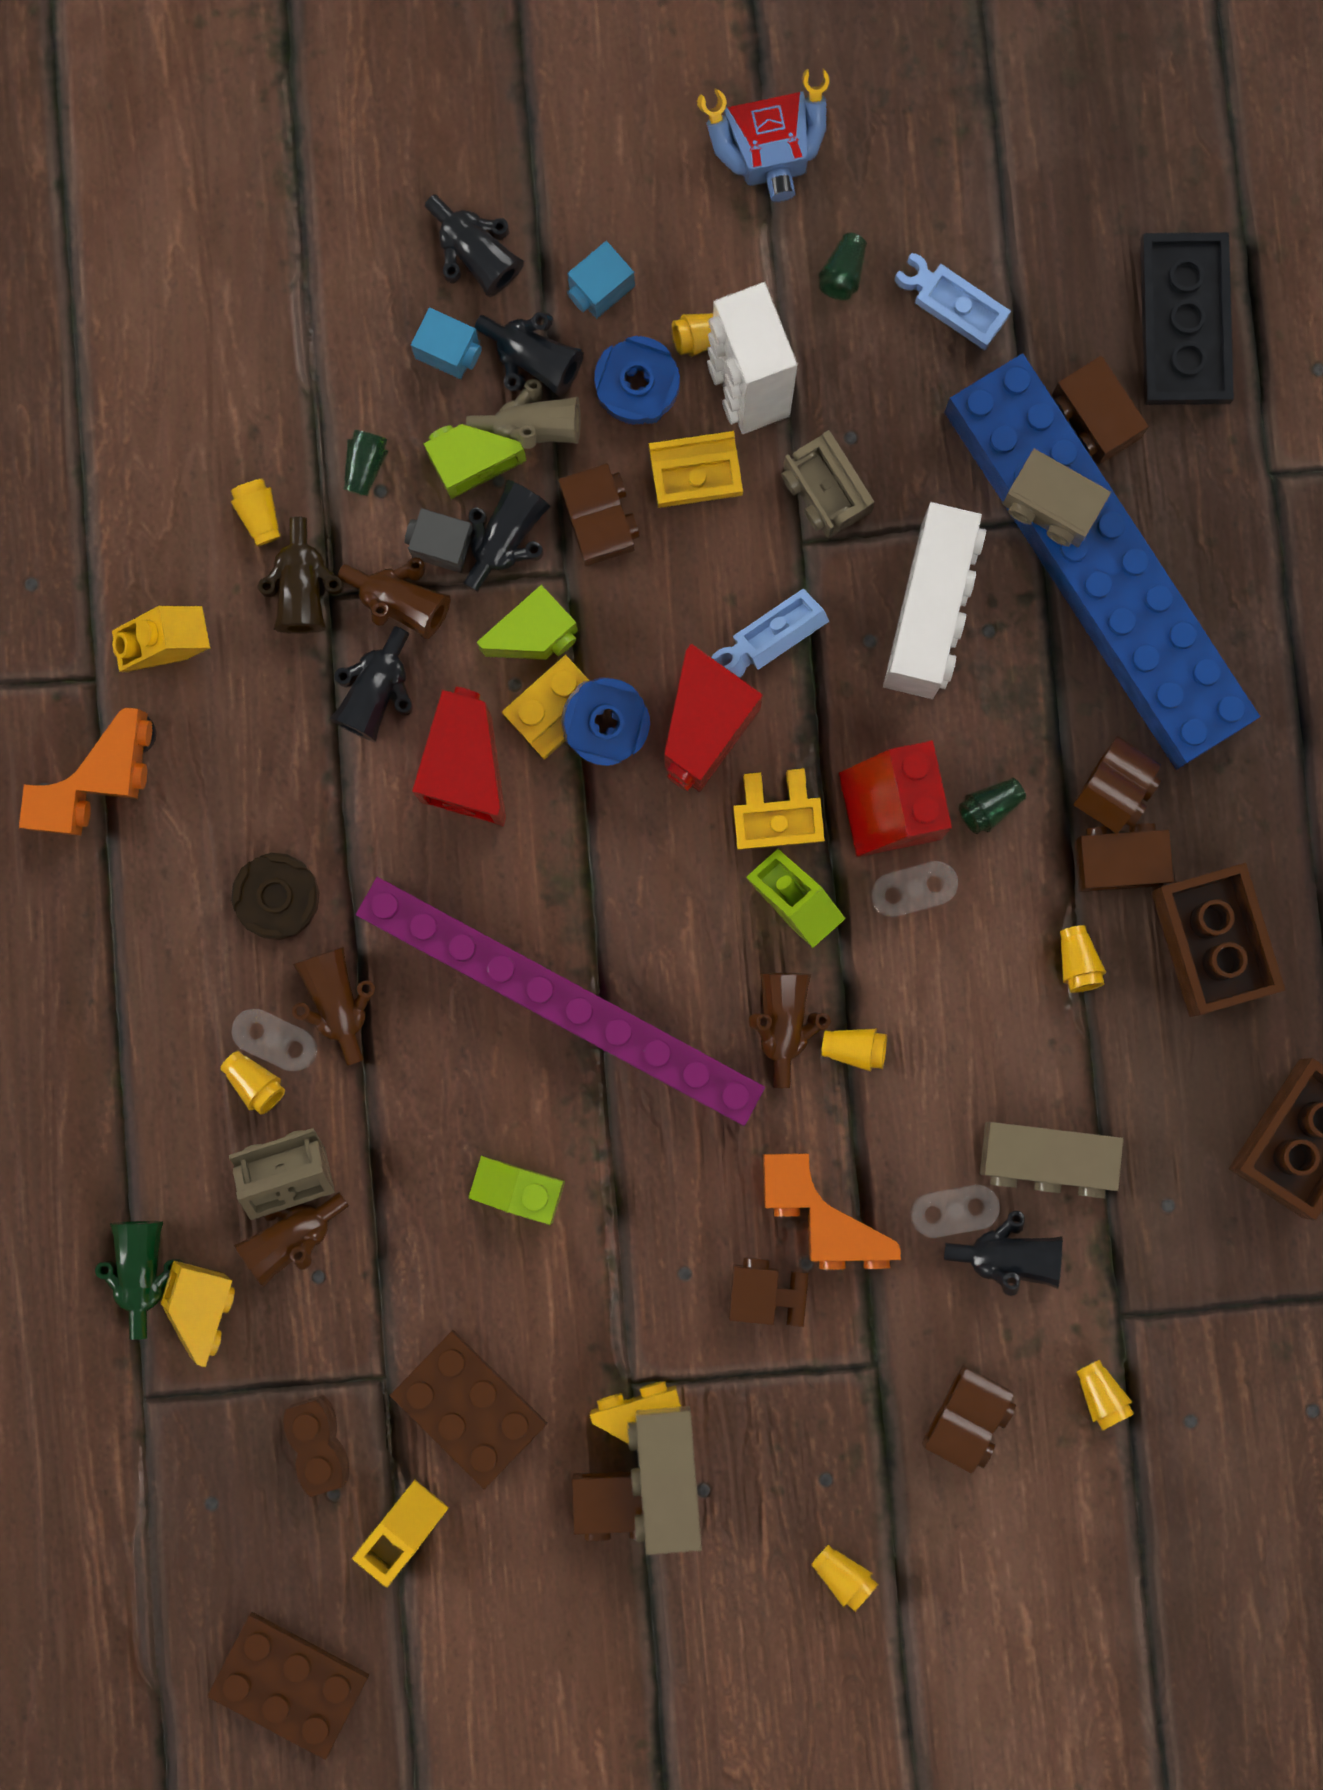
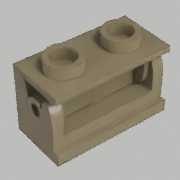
M830 430L792 454L793 459H791L789 454L785 456L783 465L785 471L781 473V476L789 491L793 495L799 493L808 506L804 509V513L815 531L822 529L829 539L872 513L875 501Z
M1033 449L1002 505L1009 508L1008 513L1019 522L1027 525L1034 522L1048 530L1047 536L1056 543L1063 546H1070L1072 544L1079 547L1106 503L1111 491L1042 452Z
M314 1128L305 1131H293L283 1138L265 1144L250 1145L243 1151L229 1155V1159L234 1165L233 1174L237 1190V1200L250 1220L335 1193L326 1149Z

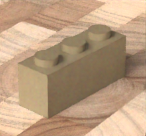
M985 1122L980 1175L991 1176L990 1185L1017 1188V1179L1035 1181L1034 1190L1061 1193V1185L1079 1186L1078 1195L1105 1199L1106 1190L1118 1191L1124 1138Z
M690 1406L636 1410V1422H628L629 1449L638 1450L640 1468H631L633 1496H642L643 1514L635 1515L637 1543L646 1542V1555L702 1551Z

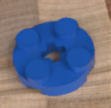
M633 336L625 338L624 342H620L614 347L611 345L601 354L595 368L594 383L599 404L612 417L628 424H653L658 422L674 405L680 388V374L676 362L671 357V353L666 346L652 338ZM637 371L644 372V380L649 382L648 385L640 387L638 390H632L630 383L625 381L627 375L635 376Z
M601 677L582 682L570 694L562 711L561 724L565 742L578 756L591 763L605 766L615 765L627 759L630 755H634L644 745L650 728L648 709L645 707L643 699L639 696L640 694L636 689L624 681ZM605 709H610L611 717L617 720L615 728L608 727L605 734L599 733V725L594 723L596 715H602Z

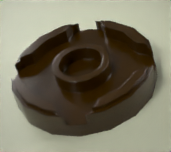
M268 853L255 858L251 862L249 861L240 869L233 882L231 902L238 919L247 930L265 939L282 940L299 934L310 925L318 910L320 892L315 876L303 862L288 854Z

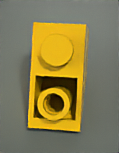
M157 606L112 630L113 652L117 657L119 672H129L187 660L210 648L202 606Z
M173 1261L160 1304L189 1357L197 1365L206 1367L209 1356H215L221 1341V1330L217 1329L222 1313H228L232 1306L235 1289L231 1287L232 1280L224 1273Z
M660 1381L639 1388L641 1395L624 1400L622 1393L599 1399L597 1400L598 1408L592 1409L590 1412L591 1422L629 1444L628 1422H636V1410L682 1407L676 1385L666 1387L665 1381Z
M415 1479L352 1557V1560L387 1588L449 1507Z

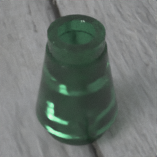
M845 233L819 273V288L830 298L842 301L848 300L859 289L867 245L866 240L860 235Z
M354 430L352 439H347L343 490L368 496L369 490L372 488L389 452L385 449L388 439L365 431Z
M1012 777L1007 781L967 794L965 801L959 804V812L964 823L973 833L990 832L1026 799V793L1019 781Z

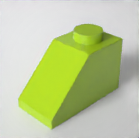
M460 424L455 428L451 425L444 426L433 432L429 437L430 440L423 443L451 499L527 461L520 441L464 424Z
M540 585L479 639L477 645L485 657L546 660L553 653L557 656L565 653L575 643L576 638L573 635L578 632V628L574 619Z
M779 849L774 851L746 877L783 920L812 948L845 920V917L825 890Z
M481 1156L469 1199L508 1213L551 1225L554 1221L565 1180Z

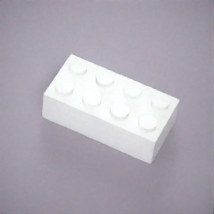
M765 282L715 300L713 318L708 319L711 333H708V338L711 346L707 348L710 357L707 365L714 384L719 385L722 383L726 399L722 400L730 424L738 423L743 435L790 417L798 364Z
M930 502L921 525L883 688L933 699L939 688L946 689L948 681H951L957 656L951 655L949 652L951 647L956 648L958 639H961L967 615L966 613L959 612L960 606H966L967 599L972 594L977 573L976 571L969 570L970 564H976L986 536V529L979 528L982 514Z

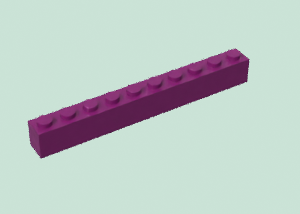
M379 877L375 878L356 913V916L742 1126L746 1125L766 1088Z

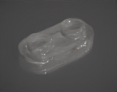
M932 861L888 873L880 877L874 884L871 892L872 904L880 914L890 918L940 906L947 903L956 894L958 877L950 865L941 861ZM928 878H939L942 882L941 891H930L927 887ZM894 888L900 892L901 899L898 903L891 904L885 899L887 889Z
M260 1009L245 1010L235 1018L232 1024V1037L239 1048L282 1069L302 1071L308 1068L316 1058L317 1043L312 1034ZM255 1023H260L264 1029L263 1035L259 1039L254 1040L249 1034L250 1027ZM295 1041L300 1042L303 1046V1052L297 1058L291 1057L288 1052L290 1044Z
M968 1185L921 1195L913 1203L910 1216L913 1226L921 1234L932 1238L981 1230L991 1226L998 1218L1000 1203L996 1194L988 1187ZM974 1198L980 1199L983 1203V1210L978 1215H972L968 1210V1204ZM935 1206L939 1209L940 1218L937 1222L929 1223L926 1221L924 1214L928 1207Z

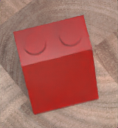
M692 643L685 652L664 759L665 768L669 773L667 775L669 780L687 792L691 787L701 792L760 711L763 694Z
M455 687L454 693L442 690L412 792L423 804L504 827L506 813L493 722L486 703L480 700L481 694L462 687Z
M933 740L886 750L838 773L856 858L939 841L952 828Z

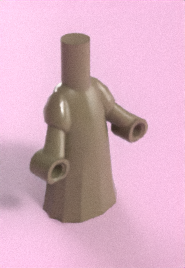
M530 379L525 383L524 389L515 401L511 400L506 403L495 415L467 416L466 425L518 440L522 447L526 449L533 448L536 443L567 442L578 444L580 436L579 398L573 397L538 402L542 399L541 382L538 379Z

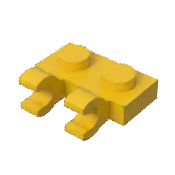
M805 768L787 770L786 780L789 801L764 803L761 772L744 774L743 784L746 805L733 806L737 850L825 841L821 798L807 799Z

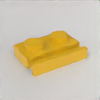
M734 431L649 443L658 508L743 496Z
M565 654L501 711L502 715L545 760L565 742L561 718L568 697L576 690L580 683L590 680Z

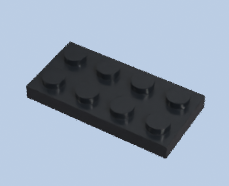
M1229 232L1143 233L1140 244L1144 405L1231 404L1234 400Z

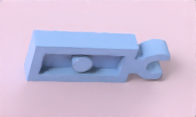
M911 253L907 263L914 267L918 274L909 277L903 272L898 271L895 277L896 284L905 290H918L920 293L916 297L915 304L983 350H986L1008 319L1011 311L942 264L932 273L927 269V263L920 255Z
M803 588L735 634L733 638L736 645L719 649L711 658L740 678L749 665L753 664L759 670L827 624L829 619L824 609Z

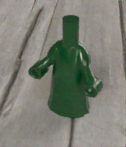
M163 1221L110 1223L114 1238L116 1265L112 1261L101 1262L96 1266L95 1273L97 1277L104 1279L111 1287L114 1301L120 1308L129 1312V1339H146L147 1311L161 1300L173 1261H182L180 1259L168 1260L164 1264V1271L157 1276L160 1234ZM104 1266L108 1267V1273L103 1271Z

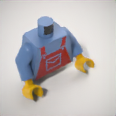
M824 68L822 71L823 82L817 87H812L808 84L809 70L806 69L803 73L802 81L809 92V97L805 98L804 92L801 91L726 107L725 95L721 91L714 89L718 102L713 109H707L703 95L700 94L697 99L699 109L709 115L707 127L716 156L734 174L743 175L748 185L753 186L767 183L770 198L774 202L785 201L795 196L792 177L806 173L807 161L817 156L826 132V98L822 96V93L827 89L830 81L829 75Z

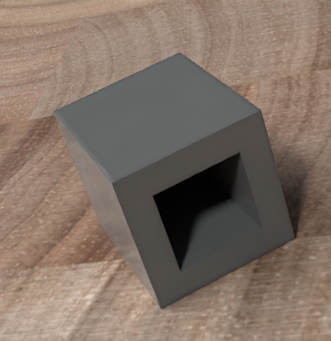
M421 508L418 519H411L408 524L405 544L409 545L408 550L412 558H420L425 563L462 573L474 532L469 522Z

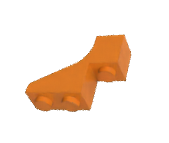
M136 708L120 710L80 767L67 779L50 785L24 784L19 828L82 836V828L88 826L91 815L90 802L86 801L87 793L138 799L139 789L143 790L147 781V765L142 763L143 746L148 747L152 738V722L147 720L148 713Z
M808 1153L763 1154L764 1207L774 1208V1216L776 1217L800 1216V1208H808L809 1260L811 1262L819 1261V1269H846V1261H863L864 1269H889L890 1260H901L900 1246L895 1240L831 1207L820 1197L812 1182Z

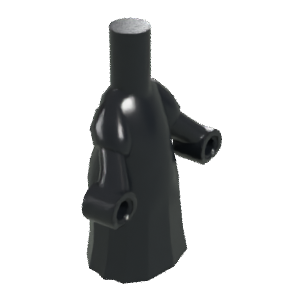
M436 194L426 201L425 208L441 223L439 242L445 251L443 273L448 283H455L461 278V271L456 263V255L463 261L483 288L486 296L489 297L498 294L520 273L525 261L515 256L496 240H502L509 234L508 223L505 219L488 220L480 218L473 211L467 210L453 212Z
M538 312L528 320L515 319L505 326L484 315L477 319L474 327L476 331L497 342L498 358L502 365H505L506 377L504 385L508 390L520 391L524 386L525 378L523 375L518 374V366L549 387L558 397L564 395L575 380L583 361L584 353L582 350L564 345L534 332L537 329L544 331L550 329L553 322L550 314Z
M508 479L486 529L484 527L487 522L486 513L480 508H472L469 512V519L474 532L471 548L476 563L463 584L478 592L491 570L508 569L518 561H537L541 559L543 548L539 543L531 541L525 548L517 547L541 516L551 507L548 502L524 486ZM477 514L482 515L479 520L474 519ZM533 548H537L538 552L532 554L531 550Z
M394 626L383 649L365 653L360 658V662L355 665L336 670L334 677L337 684L343 687L352 685V687L329 720L357 736L375 742L392 692L395 693L397 698L394 703L397 712L405 716L411 714L413 704L404 685L406 672L403 663L398 657L409 636L407 631ZM347 675V679L340 680L341 676ZM358 676L355 682L353 683V678ZM406 703L407 707L402 709L400 708L401 704Z
M1012 1211L1009 1213L1008 1219L995 1231L991 1230L984 1233L976 1240L973 1246L945 1243L944 1260L971 1263L977 1274L999 1283L1002 1286L1003 1292L1009 1296H1014L1018 1293L1020 1280L1045 1284L1058 1289L1061 1274L1063 1236L1053 1238H1007L1011 1233L1018 1234L1022 1232L1024 1227V1214L1021 1211Z

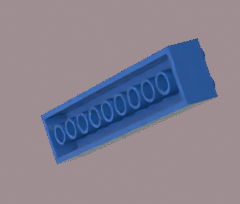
M1023 353L950 397L944 413L1002 502L1033 449L1042 452L1111 491L1110 496L1079 547L1072 544L1070 546H1063L1056 543L1047 536L1048 530L1034 522L1027 525L1016 519L1014 521L1174 768L1178 770L1260 717L1259 713Z

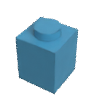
M607 241L567 273L570 288L567 293L570 299L582 312L588 309L596 319L635 287L634 271Z
M430 307L411 343L415 359L459 379L462 378L466 368L470 370L474 368L480 356L482 346L478 345L479 339L476 328Z

